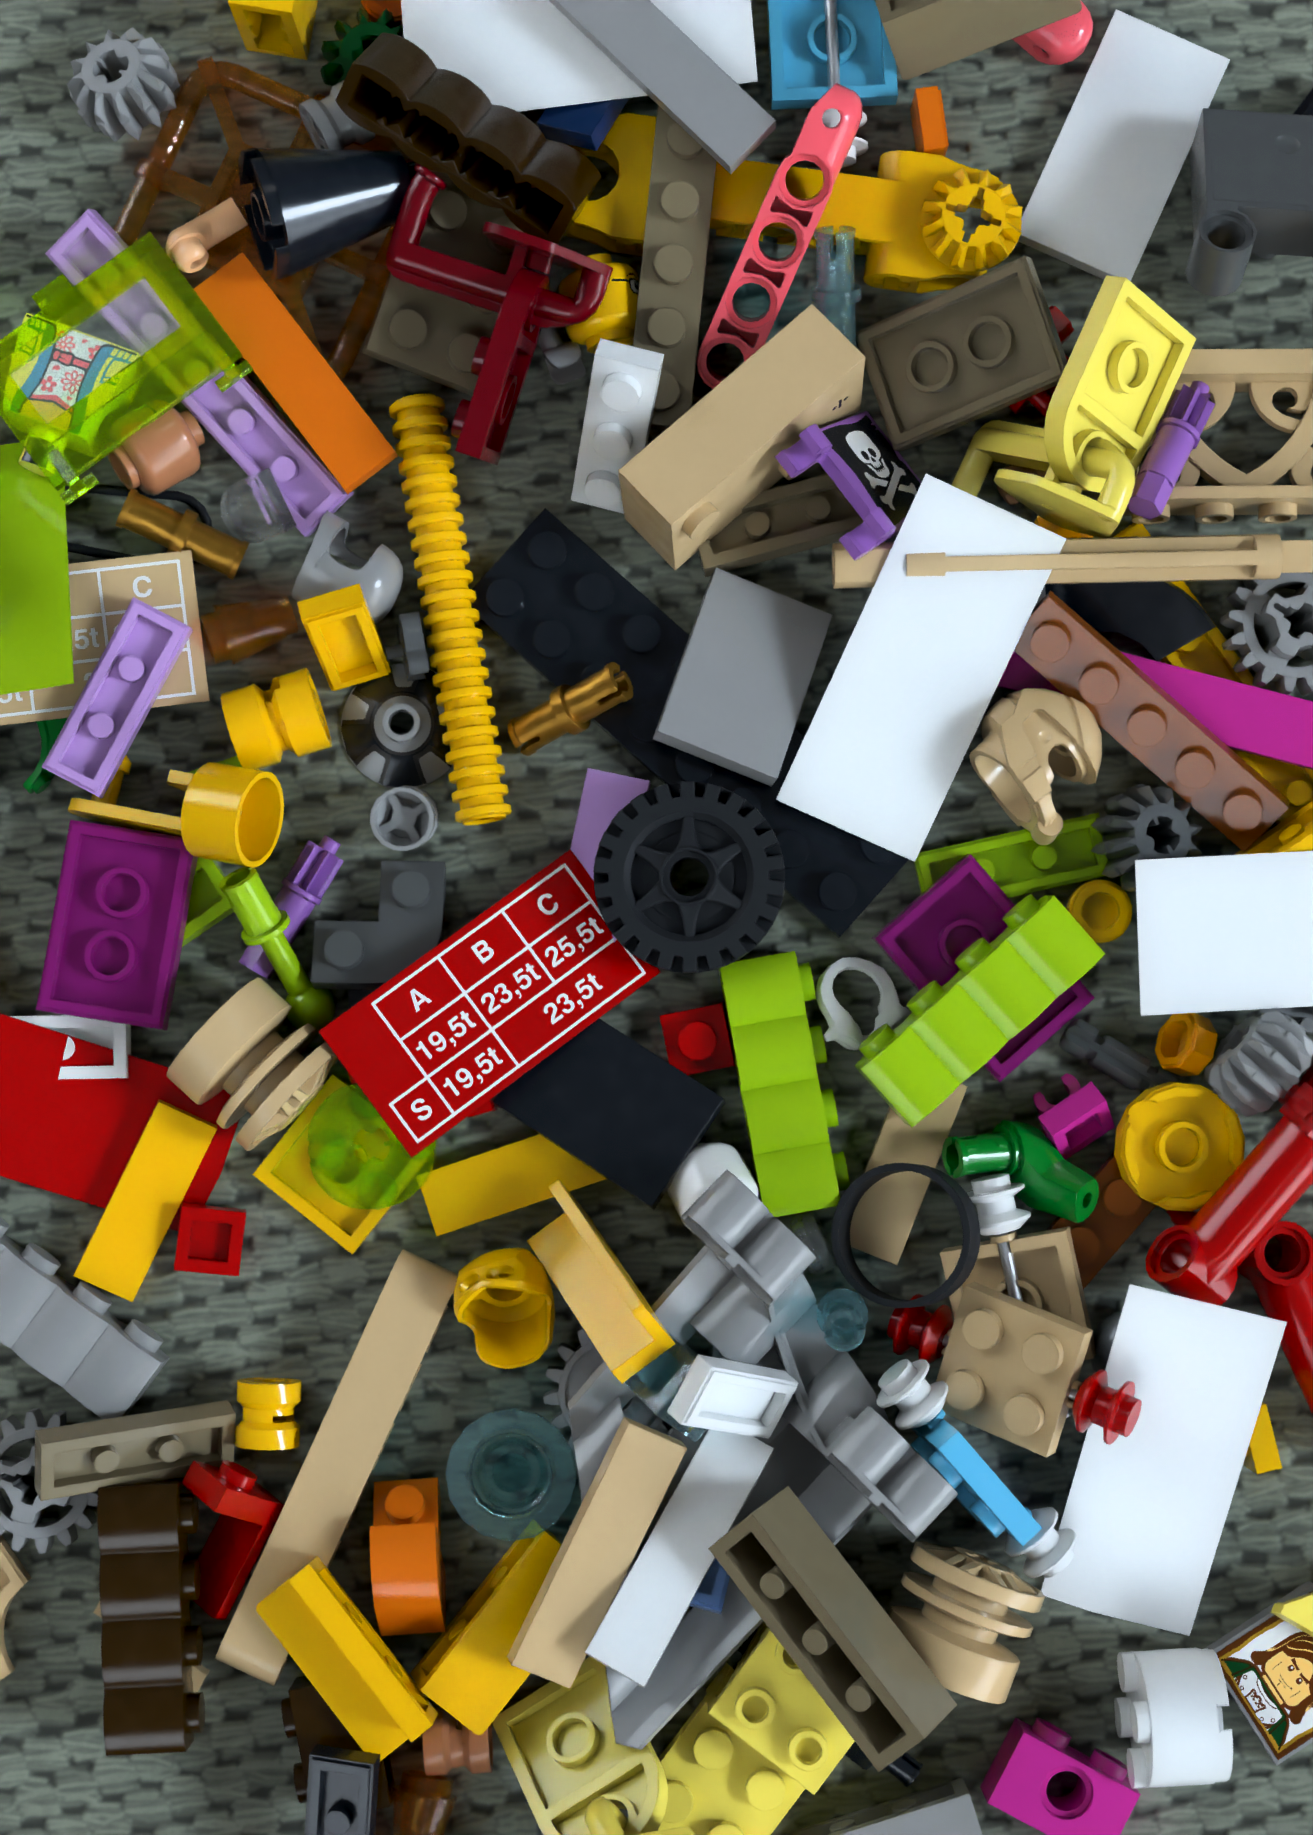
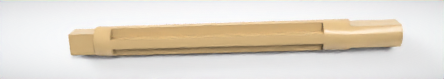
M1279 534L1067 538L1060 554L945 556V552L906 554V576H945L946 572L1052 569L1046 584L1278 579L1281 573L1313 572V539L1281 540ZM883 542L856 561H854L841 543H833V589L873 588L894 542Z

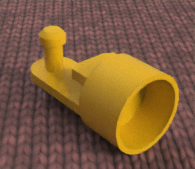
M126 755L102 799L92 794L91 800L71 798L68 812L89 820L140 831L180 836L186 849L194 857L255 868L262 865L269 858L277 844L283 823L284 798L281 784L271 772L208 762L201 766L195 774L172 769L169 771L167 784L185 792L181 817L119 806L116 804L124 775H129L132 765Z

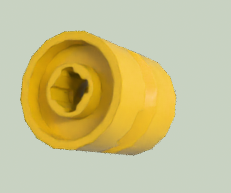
M307 668L274 677L270 689L263 691L256 684H251L222 693L220 696L228 732L242 767L259 770L281 762L283 751L287 750L301 757L332 747V740L319 695Z

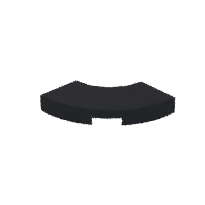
M1171 582L1045 584L1046 595L1051 590L1096 631L1119 632L1138 641L1156 661L1163 659L1216 627L1204 609L1184 590Z

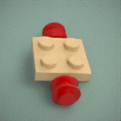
M976 1282L965 1285L954 1322L951 1308L945 1304L941 1305L934 1313L926 1311V1306L895 1308L891 1315L887 1334L888 1337L893 1339L892 1346L895 1354L903 1355L910 1347H914L919 1350L918 1360L925 1359L929 1365L943 1356L936 1382L944 1381L948 1385V1392L942 1409L945 1414L1046 1458L1056 1452L1069 1408L1072 1409L1075 1427L1078 1432L1084 1433L1092 1424L1103 1427V1440L1108 1445L1112 1444L1119 1435L1128 1437L1137 1423L1142 1401L1134 1397V1382L1127 1381L1118 1390L1108 1386L1107 1372L1103 1369L1086 1378L1083 1383L1078 1381L1093 1330ZM916 1294L910 1300L921 1298L923 1295Z

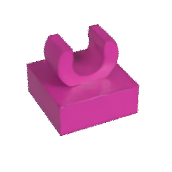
M1068 1073L1061 1076V1080L1069 1097L1057 1105L1048 1103L1040 1091L1033 1095L1044 1134L1065 1160L1115 1127L1107 1101L1092 1081L1081 1088L1078 1080Z

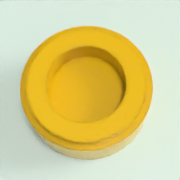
M1093 880L1080 885L1071 894L1066 906L1068 912L1096 944L1110 942L1119 938L1129 927L1132 918V905L1127 893L1121 890L1119 885L1108 880Z

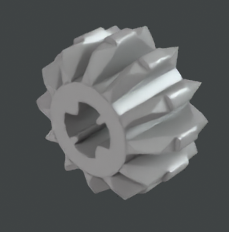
M133 27L127 30L121 37L108 29L104 42L97 46L86 42L88 54L85 58L75 59L70 62L74 77L66 85L70 90V97L79 109L78 114L87 126L92 127L96 132L102 131L104 135L109 136L114 142L119 140L126 132L139 140L143 127L149 124L162 128L160 113L177 108L173 92L180 86L177 80V73L168 61L169 57L163 47L158 42L156 43L152 37L145 38Z
M1276 1008L1260 1009L1259 1011L1251 1012L1239 1025H1234L1232 1031L1225 1038L1219 1040L1220 1045L1214 1051L1213 1059L1205 1067L1203 1079L1213 1088V1093L1217 1094L1231 1109H1236L1245 1117L1267 1111L1276 1100L1285 1098L1287 1091L1293 1085L1299 1083V1077L1302 1072L1310 1067L1311 1056L1313 1055V1041L1305 1034L1306 1030L1300 1024Z

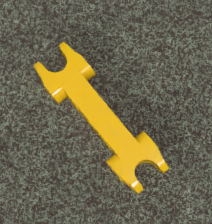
M633 113L619 114L597 151L568 145L585 156L605 160L615 169L618 180L616 186L608 195L598 200L587 201L582 212L564 236L596 244L610 252L642 256L657 117ZM904 150L885 152L879 158L877 178L845 173L838 174L832 188V193L807 248L824 250L825 244L840 246L839 252L865 255L866 262L863 280L874 288L917 294L950 290L987 273V270L964 272L952 269L937 260L927 248L921 234V209L928 193L938 180H943L955 174L961 168L966 172H982L983 170L965 166L937 154ZM745 160L730 174L716 161L710 228L716 229L717 236L747 239L779 164ZM791 166L786 174V186L794 196L803 199L810 198L821 189L823 173L821 170ZM975 198L974 203L970 204L969 207L982 209L979 206L981 200ZM771 223L760 233L759 241L763 242V236L778 238L777 244L796 246V234L785 223Z

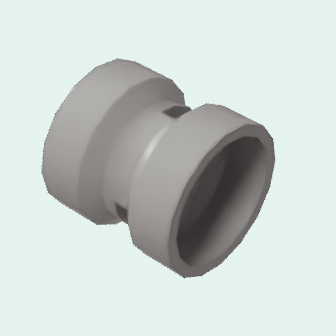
M403 785L385 791L376 799L370 813V825L374 836L382 845L392 850L408 851L423 845L433 837L439 825L440 812L436 801L427 791L417 786Z

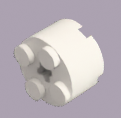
M1197 1647L1119 1652L1117 1655L1118 1678L1122 1692H1126V1697L1114 1699L1115 1724L1119 1738L1130 1737L1132 1748L1127 1749L1126 1760L1131 1788H1158L1227 1782L1232 1772L1233 1736L1232 1729L1223 1730L1222 1707L1229 1706V1699L1223 1670L1216 1652L1213 1649H1199Z

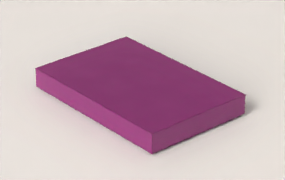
M70 820L36 1010L167 1031L198 858L188 852L182 837Z
M967 854L875 934L872 939L918 992L934 980L942 987L960 970L954 962L964 950L982 937L990 944L1008 927L1002 918L1015 905L971 854ZM1078 980L1059 995L1034 1021L1010 1039L983 1066L996 1081L1001 1082L1095 997Z

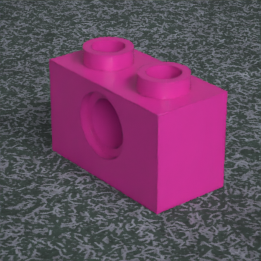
M1015 1718L980 1786L987 1803L1046 1835H1120L1141 1795L1137 1789H1132L1130 1786L1129 1778L1126 1777L1128 1773L1127 1765L1112 1755L1094 1748L1090 1757L1068 1746L1072 1737L1044 1719L1036 1718L1033 1726ZM1062 1771H1070L1077 1774V1784L1071 1793L1063 1797H1054L1047 1794L1048 1782L1055 1774Z

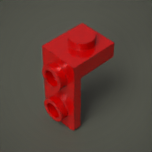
M193 1460L182 1484L214 1512L221 1514L198 1558L201 1570V1589L199 1599L193 1601L212 1618L225 1620L237 1596L242 1591L244 1583L267 1538L273 1531L284 1504L256 1482L258 1477L252 1471L237 1463L223 1460L220 1467H215Z

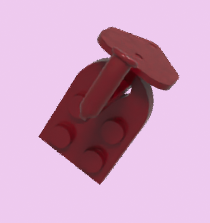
M416 163L414 166L416 173L405 192L389 242L386 264L390 273L405 283L498 313L491 338L482 336L473 356L471 374L477 375L478 380L471 401L461 400L451 428V436L459 438L455 451L498 465L541 328L571 326L584 322L595 314L604 299L613 268L548 240L491 222L484 223L482 233L492 242L513 250L506 275L419 246L432 203L440 189L444 191L447 188V184L429 169ZM552 264L582 271L574 298L549 290L550 279L547 275L550 273ZM526 268H529V269H532V270H535V271H538V272H541V273H537V272L528 270V269H526Z

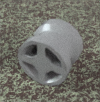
M344 80L332 86L330 95L320 101L310 98L299 104V112L303 124L317 149L344 150L345 147L354 142L364 145L375 138V133L362 128L352 121L335 101Z

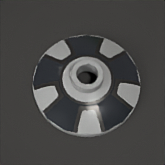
M404 664L390 665L391 672L389 675L357 684L352 690L342 713V740L353 764L372 781L390 788L403 785L421 787L439 779L453 766L447 764L445 754L450 752V746L443 744L442 734L447 732V726L440 725L439 715L444 712V708L436 704V695L441 693V689L433 685L432 678L437 672L429 669V672L426 673V679L408 682ZM406 712L413 716L414 724L412 729L403 735L394 733L390 726L392 718L398 713Z

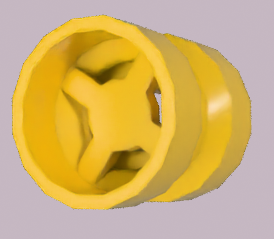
M264 1377L237 1380V1401L243 1407L242 1421L236 1425L235 1446L250 1450H287L298 1448L300 1446V1425L294 1420L295 1406L301 1401L302 1381L293 1378Z

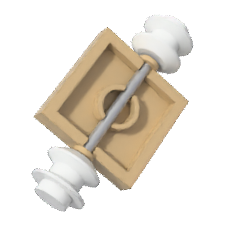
M1009 1173L993 1174L971 1180L973 1191L967 1194L972 1203L976 1204L980 1234L989 1236L990 1240L980 1242L978 1257L969 1277L958 1290L949 1296L954 1320L965 1285L976 1282L1092 1330L1070 1226L1016 1235L1014 1230L1021 1228L1031 1217L1030 1211L1016 1208L1014 1195L1025 1188V1184L1011 1183ZM962 1245L944 1248L940 1252L946 1280L958 1263ZM1093 1333L1084 1360L1094 1359L1096 1355ZM1071 1408L1068 1410L1067 1417L1073 1414Z

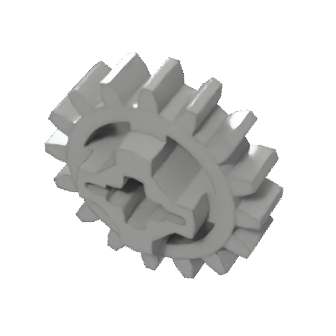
M1308 572L1281 573L1278 579L1243 580L1246 588L1237 587L1226 598L1237 610L1229 611L1220 618L1221 625L1234 629V636L1222 643L1223 650H1239L1242 656L1234 665V671L1239 673L1249 667L1256 672L1252 684L1255 687L1261 688L1270 681H1274L1275 692L1288 695L1293 692L1295 685L1302 697L1313 693V664L1304 667L1287 666L1288 661L1297 655L1307 661L1313 658V574ZM1281 588L1296 590L1294 595L1289 598H1284L1277 593L1271 597L1265 594ZM1287 617H1291L1295 621L1292 629L1297 635L1295 638L1288 633L1291 623L1286 619Z
M40 1408L26 1412L24 1427L14 1415L0 1422L4 1437L0 1435V1488L5 1490L13 1505L12 1510L5 1502L0 1490V1536L6 1531L13 1534V1551L19 1552L27 1545L30 1539H35L38 1553H46L53 1548L54 1535L66 1547L78 1539L74 1523L81 1528L89 1530L97 1522L95 1513L89 1507L97 1506L98 1492L40 1501L38 1494L34 1492V1480L27 1478V1474L35 1470V1445L32 1446L30 1455L27 1458L6 1455L17 1442L35 1438V1430L65 1426L67 1422L66 1411L59 1410L54 1413L48 1423H44V1417ZM52 1504L65 1507L67 1504L73 1506L66 1516L51 1522H41L43 1516L46 1515L48 1506Z

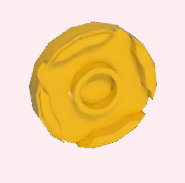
M1166 1082L1144 1090L1126 1107L1116 1127L1114 1155L1122 1179L1138 1197L1165 1210L1194 1211L1201 1208L1244 1160L1245 1136L1238 1114L1226 1105L1217 1094L1199 1084Z

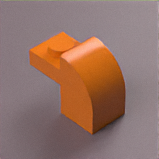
M438 1477L374 1482L373 1526H370L369 1530L370 1570L374 1609L380 1635L393 1636L446 1632V1577L441 1552V1496Z

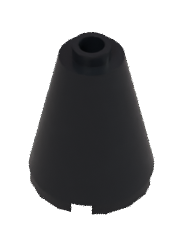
M250 148L241 150L239 155L240 185L253 184V190L250 191L251 204L244 205L253 243L264 270H272L271 279L274 281L287 278L394 225L405 192L416 173L414 170L415 162L406 163L399 151Z

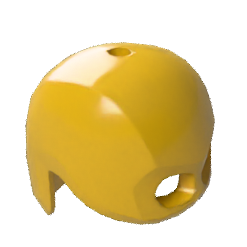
M525 1248L497 1249L478 1256L459 1270L454 1289V1313L459 1323L467 1325L473 1331L476 1352L479 1358L488 1365L503 1369L519 1368L537 1361L552 1344L555 1324V1303L552 1286L548 1274L538 1258Z

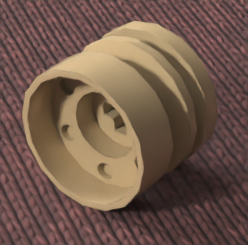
M259 977L242 987L206 1021L179 1052L166 1074L197 1105L207 1102L222 1090L231 1095L216 1121L223 1129L229 1128L249 1112L251 1117L244 1124L235 1139L246 1151H251L264 1139L285 1129L320 1092L330 1069L338 1060L326 1042L317 1047L306 1058L302 1056L318 1031L312 1024H305L285 1039L278 1033L285 1023L292 1006Z
M924 1541L916 1542L910 1556L911 1560L927 1572L935 1575V1577L915 1572H904L901 1580L903 1587L925 1603L922 1609L902 1605L891 1606L888 1614L945 1689L982 1702L1005 1703L1020 1660L1013 1652L997 1642L996 1639L998 1634L1017 1638L1030 1637L1033 1630L1031 1623L1008 1608L1011 1607L1030 1613L1040 1612L1045 1595L1039 1589L1018 1577L1009 1567L984 1555L957 1546L944 1547Z

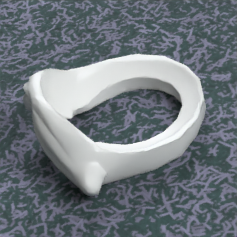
M846 957L839 959L825 969L818 978L815 995L819 1009L829 1026L823 1035L826 1042L836 1041L845 1049L858 1050L862 1042L874 1031L869 1035H862L858 1024L855 1023L849 1012L834 997L832 987L837 974L845 970H857L870 976L877 984L880 992V1002L878 1005L879 1015L875 1018L874 1031L886 1023L894 1030L911 1012L899 1003L894 984L884 968L869 960L858 957Z

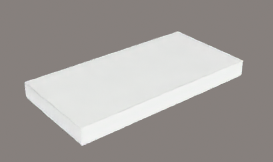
M1116 9L1021 218V235L1018 242L1099 278L1105 279L1106 275L1126 277L1131 281L1193 144L1202 109L1209 108L1230 59Z

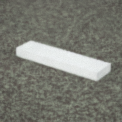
M708 1430L585 1651L586 1655L645 1688L715 1559L708 1548L731 1530L774 1450L773 1447L753 1436Z

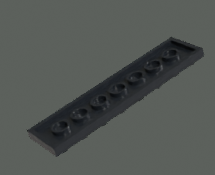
M546 508L472 588V590L476 591L477 598L475 602H471V606L479 610V620L555 688L563 684L573 686L603 669L610 662L620 665V671L613 676L619 675L622 671L626 672L633 687V697L610 708L592 720L664 784L681 781L709 783L728 789L752 804L767 820L780 844L785 866L784 890L838 938L841 937L909 860L776 800L804 739V736L795 728L778 779L772 787L654 740L655 730L690 635Z

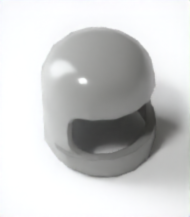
M327 511L322 516L312 545L297 576L292 590V598L302 601L360 584L374 623L377 625L390 612L399 596L403 583L401 561L391 549L383 544L376 549L368 561L351 552L345 543L349 522ZM331 554L361 568L352 569L335 560Z

